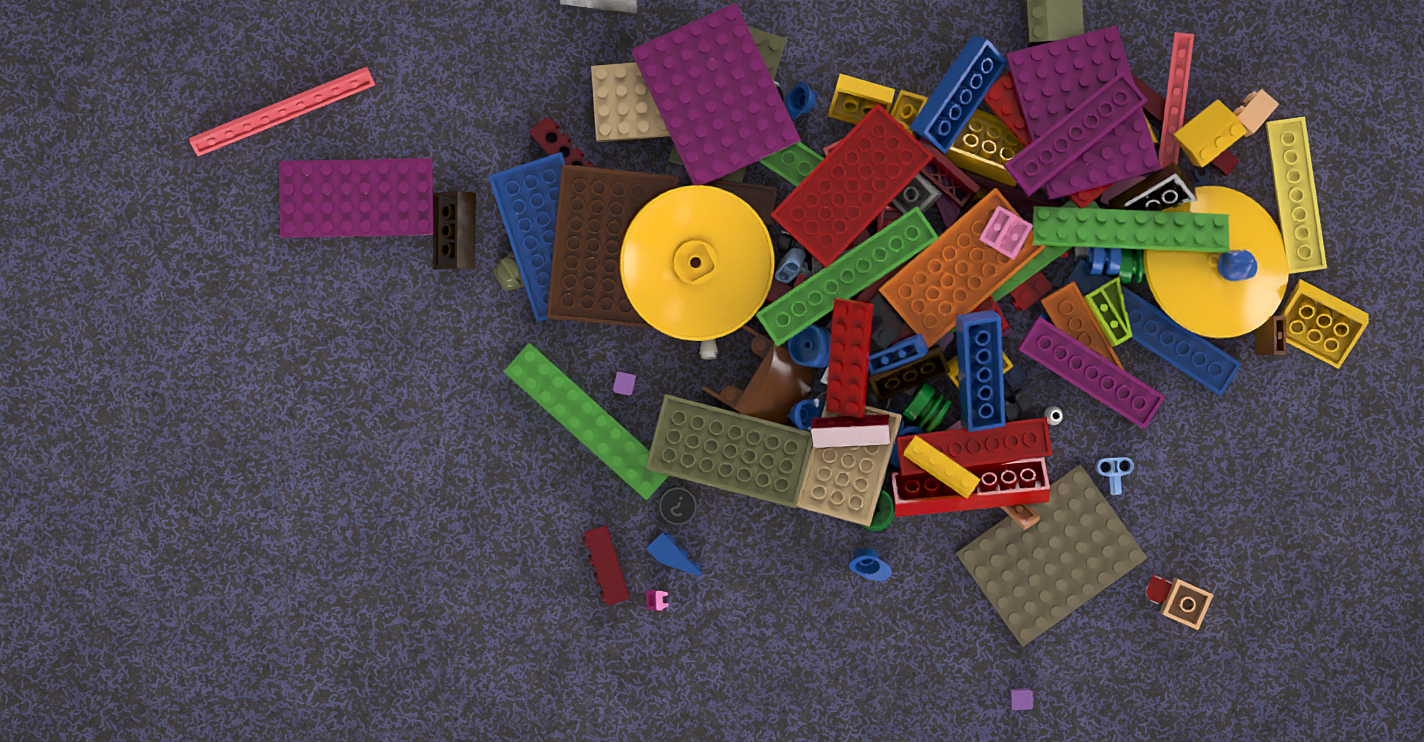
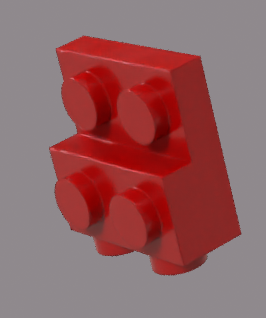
M1039 271L1009 293L1013 299L1011 303L1017 310L1021 309L1024 311L1053 287L1041 271Z

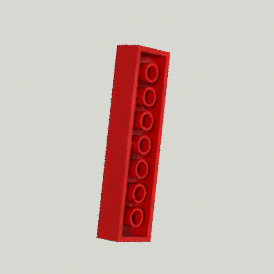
M1044 457L964 467V469L980 479L968 499L929 472L901 476L900 471L891 472V490L895 517L1049 502L1050 486Z

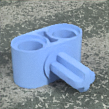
M792 248L786 253L775 273L777 280L789 283L793 278L799 276L800 273L805 275V281L810 278L811 271L802 267L806 257L804 251L799 248Z
M1126 457L1102 458L1096 462L1095 469L1098 474L1109 476L1110 494L1119 495L1122 493L1121 476L1130 474L1134 469V464L1131 459ZM1123 460L1128 463L1126 471H1122L1119 467ZM1106 461L1109 464V469L1107 472H1102L1100 465Z

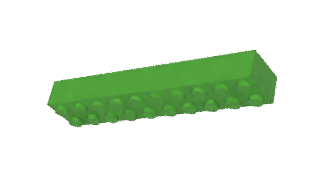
M528 343L503 371L645 500L669 476L646 470L650 450L531 343Z

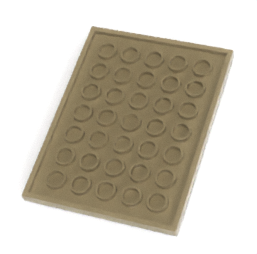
M1081 464L1050 485L1049 502L1028 504L1039 515L1038 522L1024 530L1008 515L955 553L1022 647L1147 559L1144 552Z

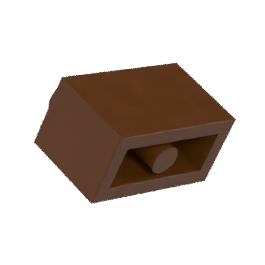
M1269 316L1265 323L1255 329L1256 355H1286V316Z

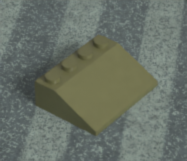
M1024 0L1027 45L1046 44L1084 34L1082 0Z

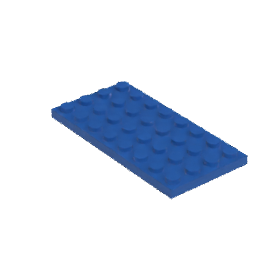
M562 152L488 175L537 322L548 319L547 310L562 164H566Z

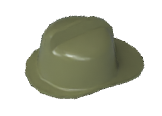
M509 253L500 260L493 270L506 292L525 287L515 255Z

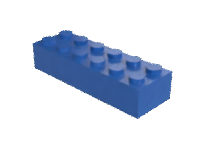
M972 36L909 129L918 138H925L939 152L946 154L1006 66L1007 60L988 39Z
M993 310L957 315L956 333L961 425L968 432L1005 426L1001 316Z

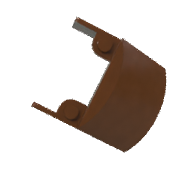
M743 325L740 328L755 336L751 343L752 351L764 359L747 388L743 392L734 386H727L720 395L705 386H702L701 389L743 415L786 425L791 421L787 415L790 414L793 405L807 399L812 384L813 367L797 364L791 359L787 350L781 346L777 347L771 340Z

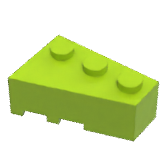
M1119 276L1083 297L1111 347L1117 346L1132 337Z

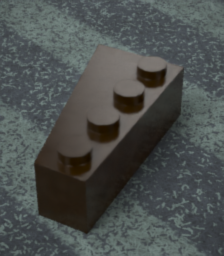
M1172 162L1108 200L1109 209L1162 211L1170 207H1179L1182 203L1188 201L1190 203L1197 201L1194 186L1176 163Z

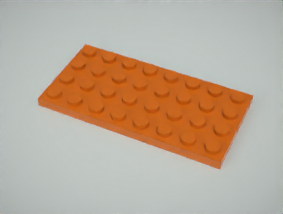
M997 188L989 192L939 236V239L921 251L878 289L916 335L922 333L928 348L956 325L957 315L969 314L1046 247L1045 245H1033V231L1031 230L1013 260L979 240L998 205L1021 218Z

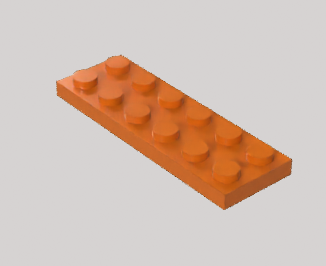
M1074 281L1069 282L1040 300L1055 327L1124 370Z

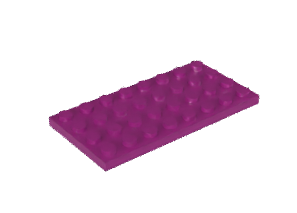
M432 158L279 161L280 238L434 235Z

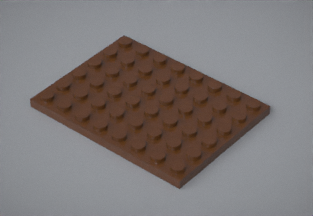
M562 164L547 318L654 328L638 314L626 295L620 274V253L626 231L637 213L657 196L676 189L678 176Z

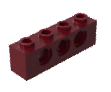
M545 117L529 131L531 136L549 156L559 153L562 148H568L570 154L564 158L566 165L580 162L585 167H595L591 162H585L583 159L585 155L578 147L574 149L570 145L572 140L566 133L561 134L557 130L559 125L552 118L548 120ZM549 134L557 135L555 143L547 142Z

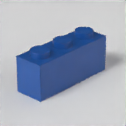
M922 333L893 343L885 350L880 348L870 352L868 369L871 376L923 357L929 349Z

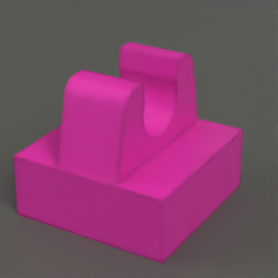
M646 590L647 610H663V608L668 607V603H663V596H668V593L660 590Z

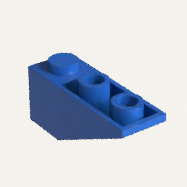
M662 532L646 547L659 563L697 576L702 575L700 571L702 567L695 560L691 562L687 558L689 553L682 546L678 548L674 544L676 540L669 532L667 534Z

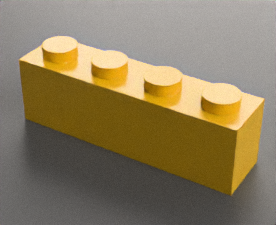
M916 435L904 451L903 455L967 499L980 481L979 478Z

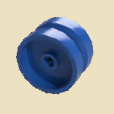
M1087 247V268L1090 275H1100L1103 268L1107 275H1118L1121 264V248Z
M811 324L790 338L788 341V352L791 359L797 364L815 368L828 366L832 330L828 327Z

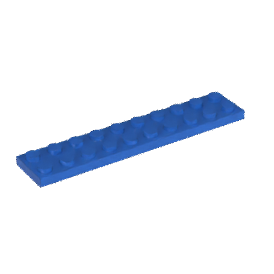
M1080 259L1064 285L1074 281L1084 297L1112 279L1104 273L1090 275L1087 262ZM1120 284L1132 332V337L1130 338L1217 395L1222 396L1242 363L1196 333L1182 327L1170 316Z

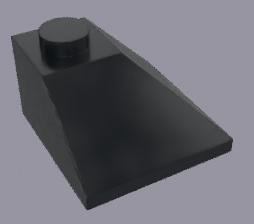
M877 292L868 302L873 304L871 339L885 350L898 336L904 319Z

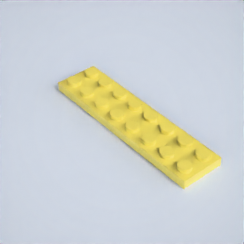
M1305 117L1266 122L1281 234L1284 241L1289 274L1326 269L1327 264Z

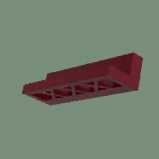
M919 138L918 141L934 155L928 164H933L936 170V174H929L925 166L920 173L961 208L980 187L925 138ZM946 176L950 180V186L944 187L941 184L940 177ZM955 189H961L966 193L961 201L955 196Z

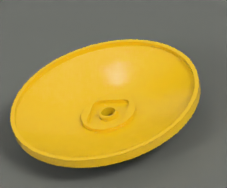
M702 185L684 186L662 193L647 203L637 213L623 239L620 253V274L630 303L638 314L651 326L667 335L683 340H710L737 330L748 322L762 306L773 279L774 252L771 238L763 221L742 199L730 192L715 187ZM693 257L700 259V265L697 268H693L690 265V260Z
M1196 187L1197 201L1191 203L1188 201L1182 203L1179 207H1170L1162 210V212L1229 214V251L1247 250L1251 252L1257 261V273L1254 277L1246 280L1229 281L1220 275L1217 265L1220 254L1225 252L1144 249V268L1147 281L1161 308L1176 323L1187 330L1211 338L1240 336L1265 323L1269 316H1272L1283 299L1289 275L1283 237L1271 216L1250 197L1226 187Z

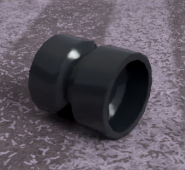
M783 228L778 243V251L787 253L792 248H799L806 255L807 250Z
M1021 388L1012 392L1011 397H1004L1005 418L1008 422L1019 418L1020 413L1026 414L1033 409Z

